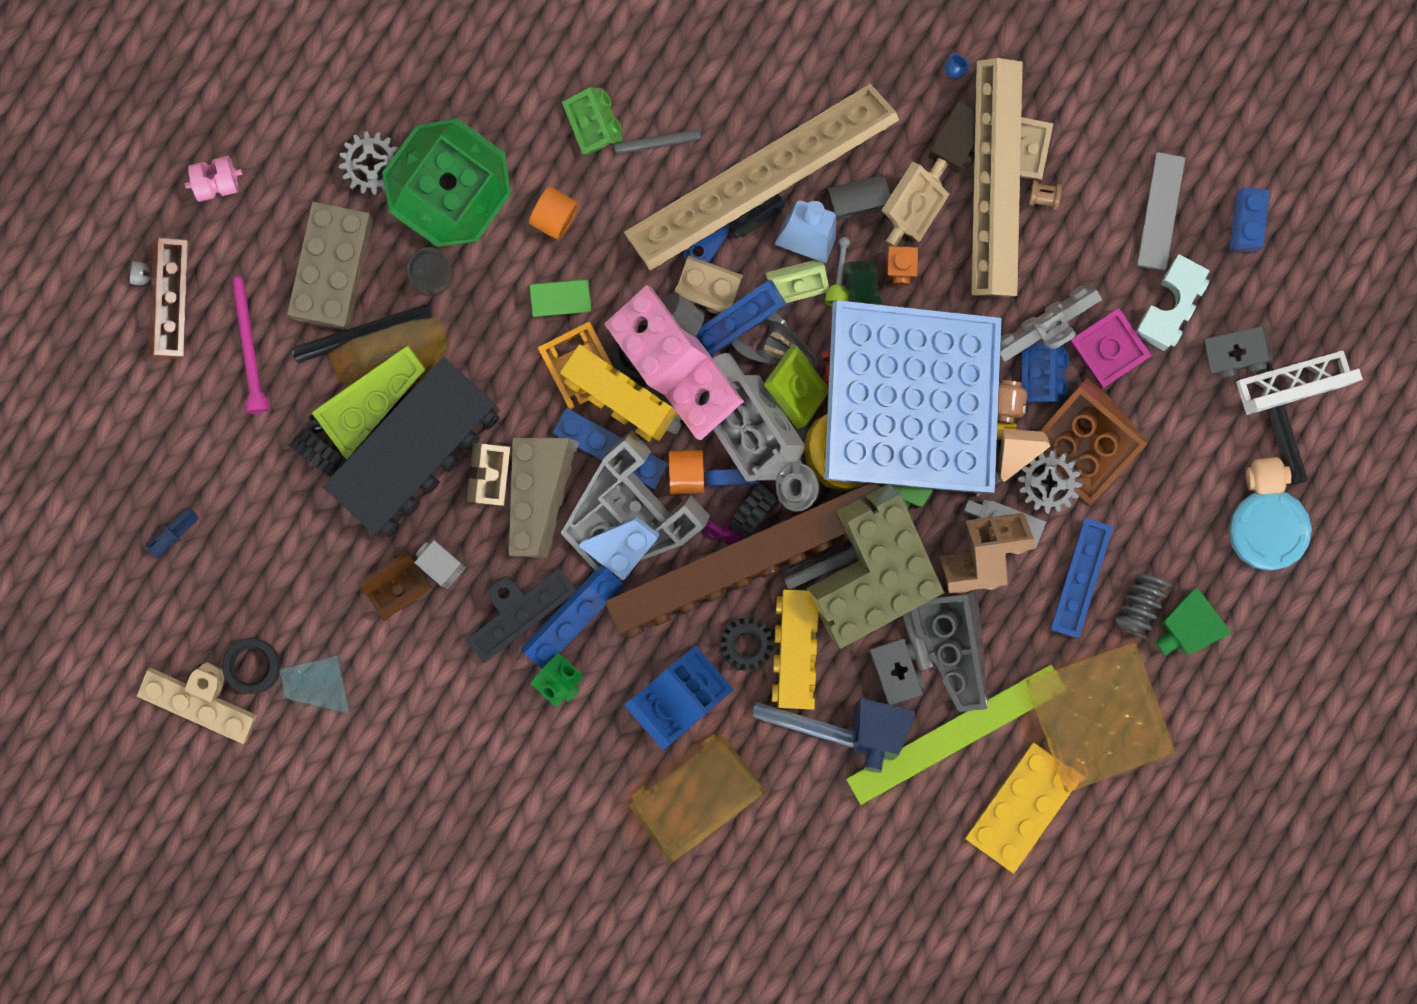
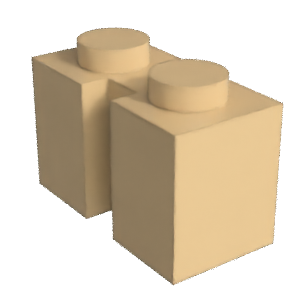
M473 444L470 467H477L476 479L469 478L467 502L504 506L510 447Z

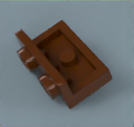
M407 551L393 557L388 564L377 571L371 572L359 583L360 588L368 596L383 621L432 589L424 573L414 563L415 560Z

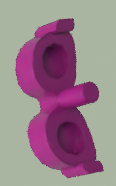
M708 519L703 528L709 538L713 540L724 539L727 545H732L745 539L736 531L729 530V521H725L722 528Z

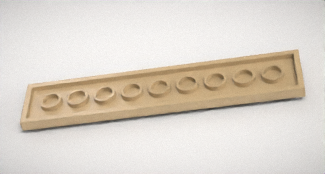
M869 84L629 228L624 233L648 269L652 270L708 235L713 234L731 221L738 219L756 206L761 205L779 192L786 190L794 183L837 159L842 154L862 144L882 130L887 129L899 121L897 113L878 91Z

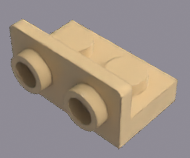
M689 255L674 292L679 293L693 305L696 303L706 306L709 312L719 315L733 305L743 275L706 261L698 260Z

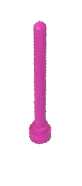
M236 276L232 280L249 388L245 407L247 414H259L269 411L270 408L268 398L265 397L260 388L244 280L242 277Z

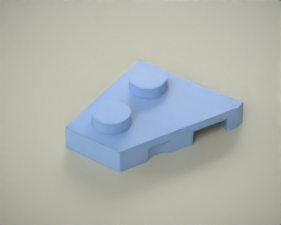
M636 516L624 521L619 526H613L604 530L603 533L583 539L579 547L624 580L660 534Z

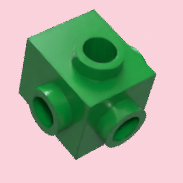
M557 653L530 684L557 707L564 699L570 702L581 690L577 685L584 676L563 656Z

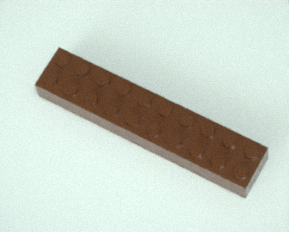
M866 484L605 601L621 636L626 634L628 638L637 636L645 632L643 629L645 625L654 622L655 627L672 620L670 617L672 613L681 610L682 615L697 609V602L707 598L710 603L724 597V590L734 586L737 591L752 584L751 578L759 574L764 579L779 572L778 566L786 562L791 567L806 560V553L813 550L816 555L825 552L834 546L833 541L840 538L843 543L849 541L837 511L858 499H861L872 512L876 511L877 509L867 501L865 496L879 489V484Z

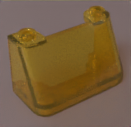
M715 733L700 743L704 749L648 791L645 787H642L630 796L633 802L628 806L670 864L766 792L723 734L719 737Z

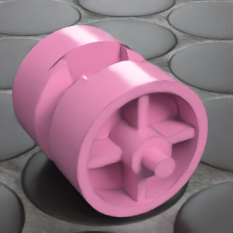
M229 156L213 159L211 165H208L206 162H200L188 166L190 182L185 183V188H192L198 202L214 199L216 193L226 196L239 192L237 179L243 173L241 169L236 170Z

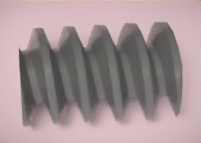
M1147 573L1136 574L1134 579L1140 585L1133 584L1130 586L1129 590L1134 595H1127L1125 597V601L1130 606H1121L1120 612L1125 617L1118 616L1115 618V622L1125 631L1148 639L1142 633V630H1152L1153 627L1146 621L1147 619H1157V616L1151 610L1152 608H1162V605L1156 599L1166 598L1167 595L1161 588H1171L1172 584Z

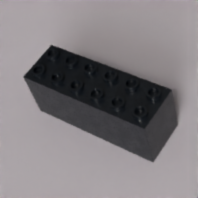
M443 356L323 488L375 536L381 539L385 536L390 538L401 526L398 523L405 514L410 516L420 506L418 500L425 492L428 495L431 494L440 484L438 478L445 471L450 473L458 465L460 460L457 457L465 449L469 452L473 448V444L479 442L480 438L477 436L484 428L489 430L500 418L497 415L500 409L496 403Z

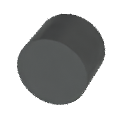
M670 293L662 300L663 304L680 327L695 337L702 327L704 312L679 293Z

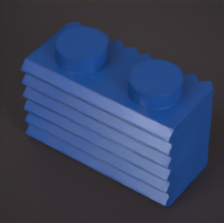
M1241 187L1236 193L1229 250L1255 254L1265 245L1263 241L1266 234L1264 230L1267 228L1265 224L1268 217L1266 213L1269 211L1267 209V206H1269L1267 201L1270 199L1268 197L1270 194L1269 190Z

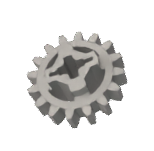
M366 131L362 140L357 135H354V144L351 145L346 142L344 146L348 152L340 153L339 155L341 159L346 160L345 163L339 165V170L347 171L342 179L344 181L352 180L350 185L352 190L360 186L362 195L365 194L367 189H371L374 196L379 187L385 192L383 179L378 181L377 175L382 169L386 168L394 154L398 151V147L390 148L391 139L388 137L381 141L380 133L378 132L374 138H370L368 131ZM373 145L382 148L388 156L378 154L374 150ZM363 146V153L360 157L351 160L354 152ZM367 157H372L373 161H378L379 163L374 165V170L372 171L368 170L367 166L362 165V163L367 161ZM353 171L364 174L367 177V182L358 179Z
M1052 449L1049 456L1044 451L1039 455V459L1035 458L1030 462L1031 466L1026 465L1022 468L1026 475H1020L1018 481L1024 482L1025 485L1019 491L1020 493H1028L1029 496L1025 500L1026 503L1032 500L1036 502L1035 510H1038L1042 505L1045 506V512L1048 514L1052 507H1055L1059 513L1063 510V503L1068 507L1072 506L1073 502L1070 497L1078 498L1080 496V493L1075 488L1083 486V481L1076 478L1082 474V470L1073 469L1077 461L1075 459L1070 462L1066 461V452L1058 457L1056 449ZM1046 463L1045 470L1042 473H1033L1036 467ZM1059 465L1067 471L1068 475H1064L1061 472ZM1050 472L1053 481H1057V483H1055V485L1052 487L1051 491L1049 487V482L1044 481L1049 476ZM1033 487H1037L1043 494V497L1038 495ZM1069 489L1063 497L1055 499L1059 490Z

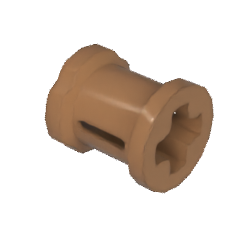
M1033 180L1028 206L1039 204L1052 206L1053 210H1058L1062 184L1050 186L1038 184L1037 180Z

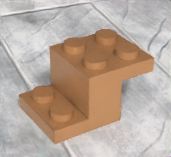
M1024 513L965 521L968 552L939 556L940 567L948 592L964 594L970 590L983 588L993 590L999 586L1008 585L1005 553L1022 554L1027 550L1035 549L1034 537Z

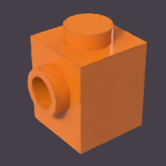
M888 247L886 281H893V285L900 286L910 285V282H915L917 278L918 247Z

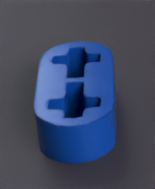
M739 469L704 472V487L752 486L760 484V481L747 482Z

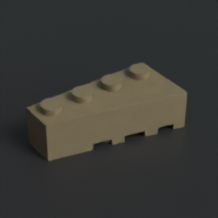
M513 438L509 556L518 558H548L557 525L556 518L559 507L563 503L565 496L563 493L567 478L571 474V463L574 452H577L578 441L570 438Z

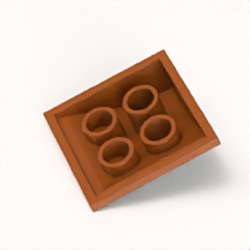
M1088 378L1079 385L1039 431L1044 432L1048 436L1050 447L1045 450L1047 456H1049L1052 449H1056L1058 457L1066 452V461L1070 462L1074 459L1077 461L1073 469L1082 470V474L1076 478L1083 481V486L1075 489L1080 493V497L1090 506L1148 444V441L1111 398ZM1059 465L1061 472L1064 475H1068L1067 471Z

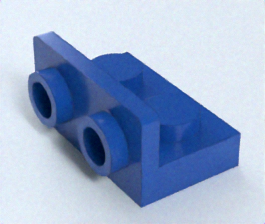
M1044 343L1032 344L1022 351V388L1028 392L1027 403L1064 404V399L1068 395L1065 368L1068 367L1069 363L1068 352L1064 346L1061 345L1058 348L1051 349L1045 346Z

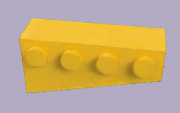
M580 344L560 372L561 375L566 377L563 382L577 393L581 388L588 392L590 395L587 399L601 409L606 405L614 410L611 414L612 417L624 425L628 421L638 427L635 432L649 442L652 437L660 441L678 415L673 407Z
M783 590V596H777L776 614H782L781 626L775 625V643H780V655H774L773 672L779 673L778 684H773L772 702H777V708L814 710L815 699H813V692L816 681L814 667L817 654L818 611L808 591Z

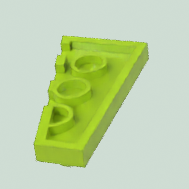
M408 344L316 408L312 414L347 460L422 374L425 367Z

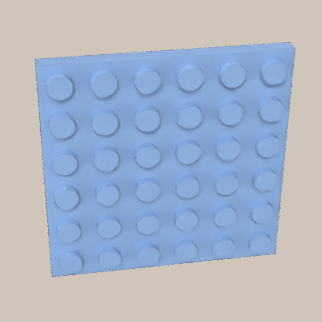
M834 301L832 307L825 480L881 485L890 484L893 486L987 494L994 493L1001 318Z

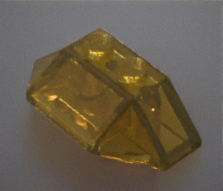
M440 317L408 321L353 339L331 351L329 355L337 380L349 386L409 344L425 367L422 374L412 384L414 385L419 383L439 362L449 344Z

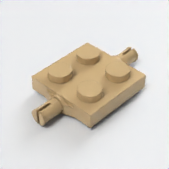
M937 158L930 172L926 171L921 165L912 162L881 211L894 225V229L885 240L890 246L897 247L904 234L910 239L920 242L950 194L942 187L939 179L948 166L944 160Z

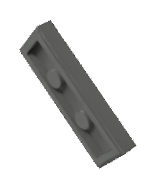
M848 541L785 569L780 574L787 588L791 589L858 558L851 542Z

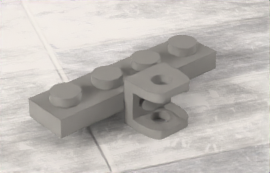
M1088 286L1077 287L1069 293L1070 297L1064 301L1050 304L1046 307L1045 313L1039 317L1029 318L1014 333L1010 332L1002 335L999 352L1000 360L1006 362L1040 339H1042L1045 346L1055 349L1074 338L1076 333L1072 327H1069L1067 322L1101 301L1102 298L1098 291Z

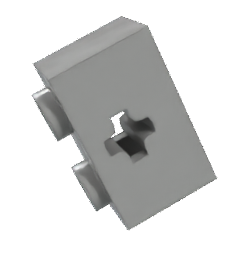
M435 540L431 544L426 542L417 551L416 556L418 559L414 562L440 586L446 589L466 568Z

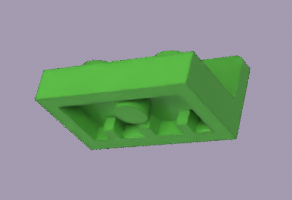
M589 87L562 102L582 155H590L611 143L623 142L621 135L622 127L614 117L611 110V99L603 89Z

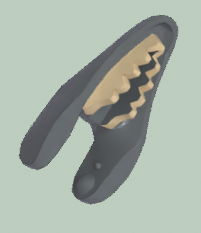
M777 313L764 320L768 324L769 331L762 345L757 350H753L747 344H744L740 338L731 343L743 356L774 366L778 365L789 348L798 346L815 370L819 363L812 350Z

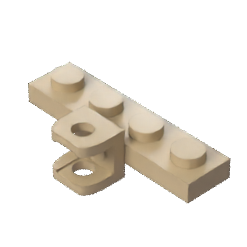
M208 662L203 663L192 672L187 684L149 668L137 694V697L242 744L247 742L257 715L217 698L220 696L226 679L223 675V669Z

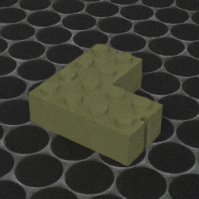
M886 484L865 496L867 501L877 509L876 511L872 512L861 499L837 511L859 561L807 588L817 611L820 613V618L829 637L840 649L944 593L901 494L890 484Z

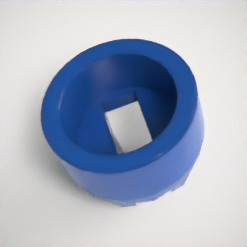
M952 53L944 65L946 75L952 79L961 78L970 68L969 62L963 56Z

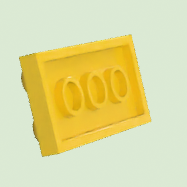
M1032 743L964 839L1014 874L1082 777L1041 747Z

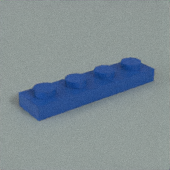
M768 280L704 324L695 337L712 357L785 307L787 303L774 282Z
M568 408L564 411L553 431V435L559 438H570L578 441L579 449L601 461L609 449L621 439V437ZM650 454L646 461L633 473L644 485L655 490L669 464Z
M1088 518L1083 519L1052 620L1051 631L1079 639L1113 526Z
M601 564L528 640L521 650L542 669L577 636L606 605L605 601L613 598L623 588L624 584Z

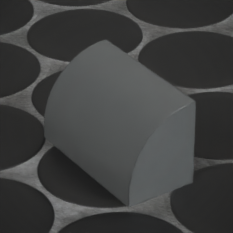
M884 175L826 188L831 210L836 214V221L881 211L891 196Z

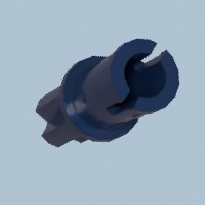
M186 508L171 523H165L163 525L164 528L145 544L146 548L156 558H159L176 541H181L180 536L198 521L197 514L191 508Z

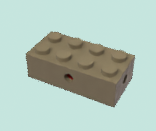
M312 202L287 313L292 320L343 331L350 329L374 221L370 213Z

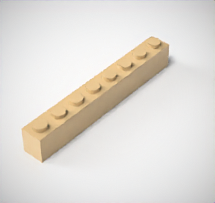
M1001 58L977 61L972 295L1017 296L1023 64L1021 61Z

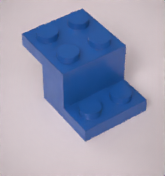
M695 646L663 671L646 688L625 704V707L658 746L664 750L733 692L734 689L700 649Z

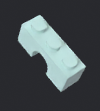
M1178 254L1173 259L1160 284L1173 292L1176 300L1175 307L1172 310L1163 311L1151 305L1146 310L1135 331L1139 338L1163 351L1170 345L1175 347L1183 332L1179 330L1183 320L1189 321L1196 308L1192 304L1196 295L1202 296L1210 282L1205 279L1209 270Z

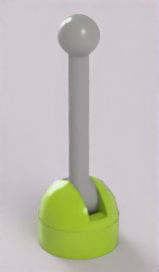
M842 237L839 240L841 250L836 284L828 288L825 297V304L833 306V302L837 300L849 301L848 290L842 285L846 248L850 245V240L847 237Z

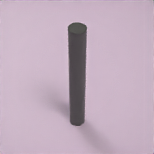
M700 129L619 142L615 143L614 146L616 155L699 141L701 140Z

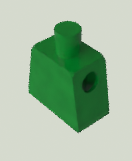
M1194 588L1161 620L1160 624L1167 633L1155 641V645L1164 656L1177 647L1184 655H1190L1228 636L1231 631L1200 590Z

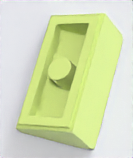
M818 260L766 273L767 281L772 280L786 303L827 293L829 288L824 263Z

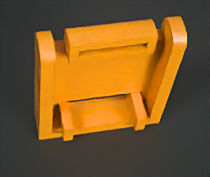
M590 321L538 347L570 410L575 408L574 402L570 399L571 397L576 396L581 405L589 401L587 398L590 394L582 388L577 393L563 383L566 377L561 375L560 372L575 350L559 357L555 347L580 335L585 344L583 347L612 366Z

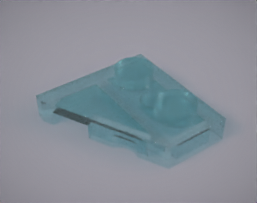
M338 656L279 670L286 699L344 713L351 712Z

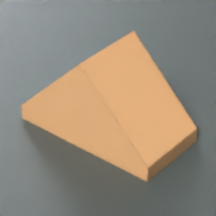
M1003 429L998 464L1000 478L1005 482L1050 447L1048 436L1044 432Z

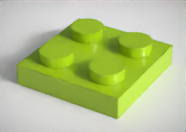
M798 346L788 349L764 383L765 388L797 429L807 425L829 392L827 385Z

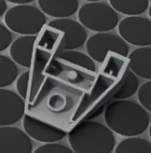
M633 430L628 432L609 449L561 531L565 539L595 571L600 567L601 563L579 547L581 541L587 537L596 536L610 527L619 526L624 521L637 516L660 534L640 559L641 561L684 545L705 527L710 517L692 495H689L669 512L633 473L646 461L651 453V450Z

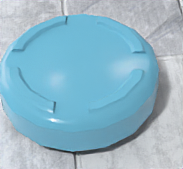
M1255 492L1239 502L1231 515L1228 532L1231 546L1242 561L1253 568L1271 571L1286 568L1302 557L1309 546L1312 528L1309 514L1300 501L1288 493L1259 495Z

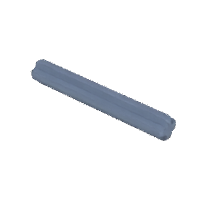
M757 702L754 704L751 713L753 718L853 748V731L762 703Z

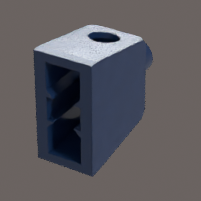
M860 698L854 704L853 751L867 755L864 766L865 770L881 773L884 759L894 760L899 756L915 711Z

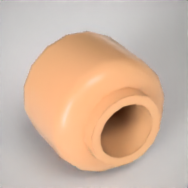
M1278 457L1254 460L1251 463V467L1246 468L1248 490H1253L1254 493L1256 492L1259 495L1282 494L1285 491L1286 484L1291 483L1290 467H1284L1282 460Z

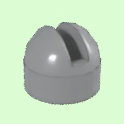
M133 261L130 284L144 285L148 283L151 278L143 275L144 273H151V268L146 263Z

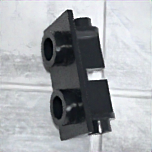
M776 194L761 205L741 215L738 219L728 223L736 239L741 236L744 238L747 234L758 228L759 225L756 221L758 218H761L765 223L782 213L781 209L785 207L782 197Z

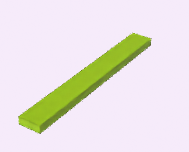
M1051 664L988 699V709L966 711L902 747L899 756L894 760L884 759L881 773L863 769L846 780L859 804L862 805L1057 696L1066 689Z

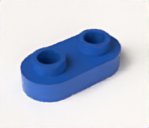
M728 224L721 227L718 232L708 235L684 250L685 261L690 255L693 258L710 263L727 238ZM695 248H702L704 251L703 255L700 257L694 256L693 250Z

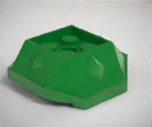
M458 118L416 125L382 172L389 214L436 248L477 242L511 195L505 152ZM443 175L452 176L456 183L455 188L452 190L443 189L439 183L440 177Z

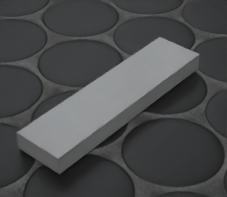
M1158 152L1155 154L1136 267L1164 272L1167 269L1185 157Z

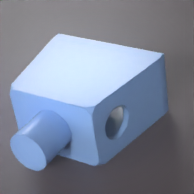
M801 200L796 201L784 219L775 245L827 263L836 239V214L825 210L823 204L819 201H811L809 203Z

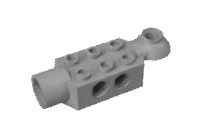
M730 353L720 354L712 358L744 401L713 429L747 482L775 480L777 496L785 508L792 511H803L809 508L817 499L819 481L815 472L801 462L805 444L778 403L765 388L760 376L744 375ZM707 391L708 395L706 397L704 404H706L709 400V391ZM800 482H801V484H802V490H801V492H800V490H799V484H800Z

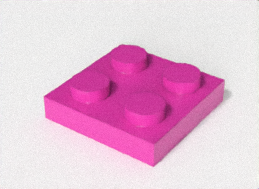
M1119 308L1069 341L1101 389L1152 356Z

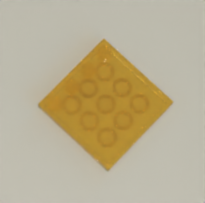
M1136 642L1026 680L1065 792L1079 789L1175 754Z

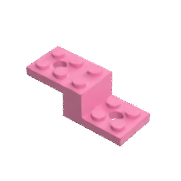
M648 285L604 323L647 385L667 397L695 438L702 440L744 402L701 342L680 327L655 291ZM643 320H647V329L644 332L639 333V324ZM709 391L710 397L708 402L700 405V396L704 392Z

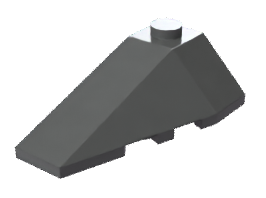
M945 590L942 595L912 610L915 630L929 650V656L943 677L942 681L958 712L988 709L981 619L976 590H970L964 594L949 593L948 590Z

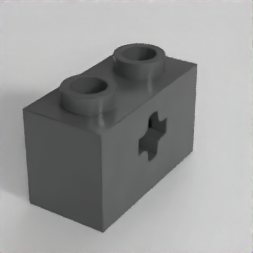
M1263 326L1205 339L1211 373L1215 375L1220 374L1221 379L1238 376L1237 371L1249 368L1250 373L1266 370V364L1274 363L1268 330ZM1238 347L1246 350V354L1241 356V361L1233 355L1238 352Z
M901 639L869 650L886 704L893 705L923 695L921 689L925 688V683L921 672H915L912 661L916 660V656L911 643L906 644L905 640ZM895 663H898L899 667H905L906 672L902 674V680H899L898 676L892 677L891 671L895 669Z

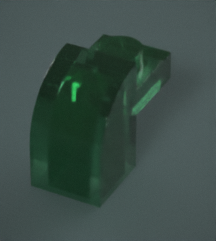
M873 259L844 263L849 302L883 305L879 293L877 270Z

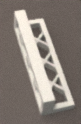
M1339 351L1236 381L1246 415L1346 387L1363 379L1360 369L1350 371L1344 351ZM1337 359L1341 374L1332 376L1324 370L1329 361ZM1321 364L1320 368L1314 365ZM1303 368L1316 373L1313 382L1305 383L1298 379ZM1281 375L1290 381L1286 390L1280 391L1272 386L1276 376ZM1256 383L1264 388L1261 397L1251 400L1247 384Z

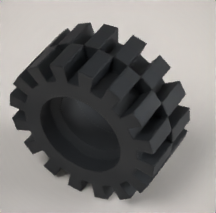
M302 427L289 444L298 454L330 477L333 476L345 460L341 454L305 427Z
M759 484L734 515L728 526L745 539L750 537L779 498Z
M744 617L736 619L726 627L721 636L720 648L723 657L734 668L742 671L755 670L763 666L772 654V634L764 623L755 618ZM742 633H751L758 640V649L750 656L741 655L736 650L735 641Z

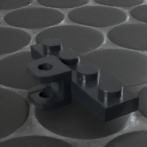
M560 568L526 594L521 591L511 578L505 576L488 590L489 598L500 614L467 638L466 641L482 662L485 663L576 592V589ZM501 587L508 588L510 593L507 597L499 596L498 590Z

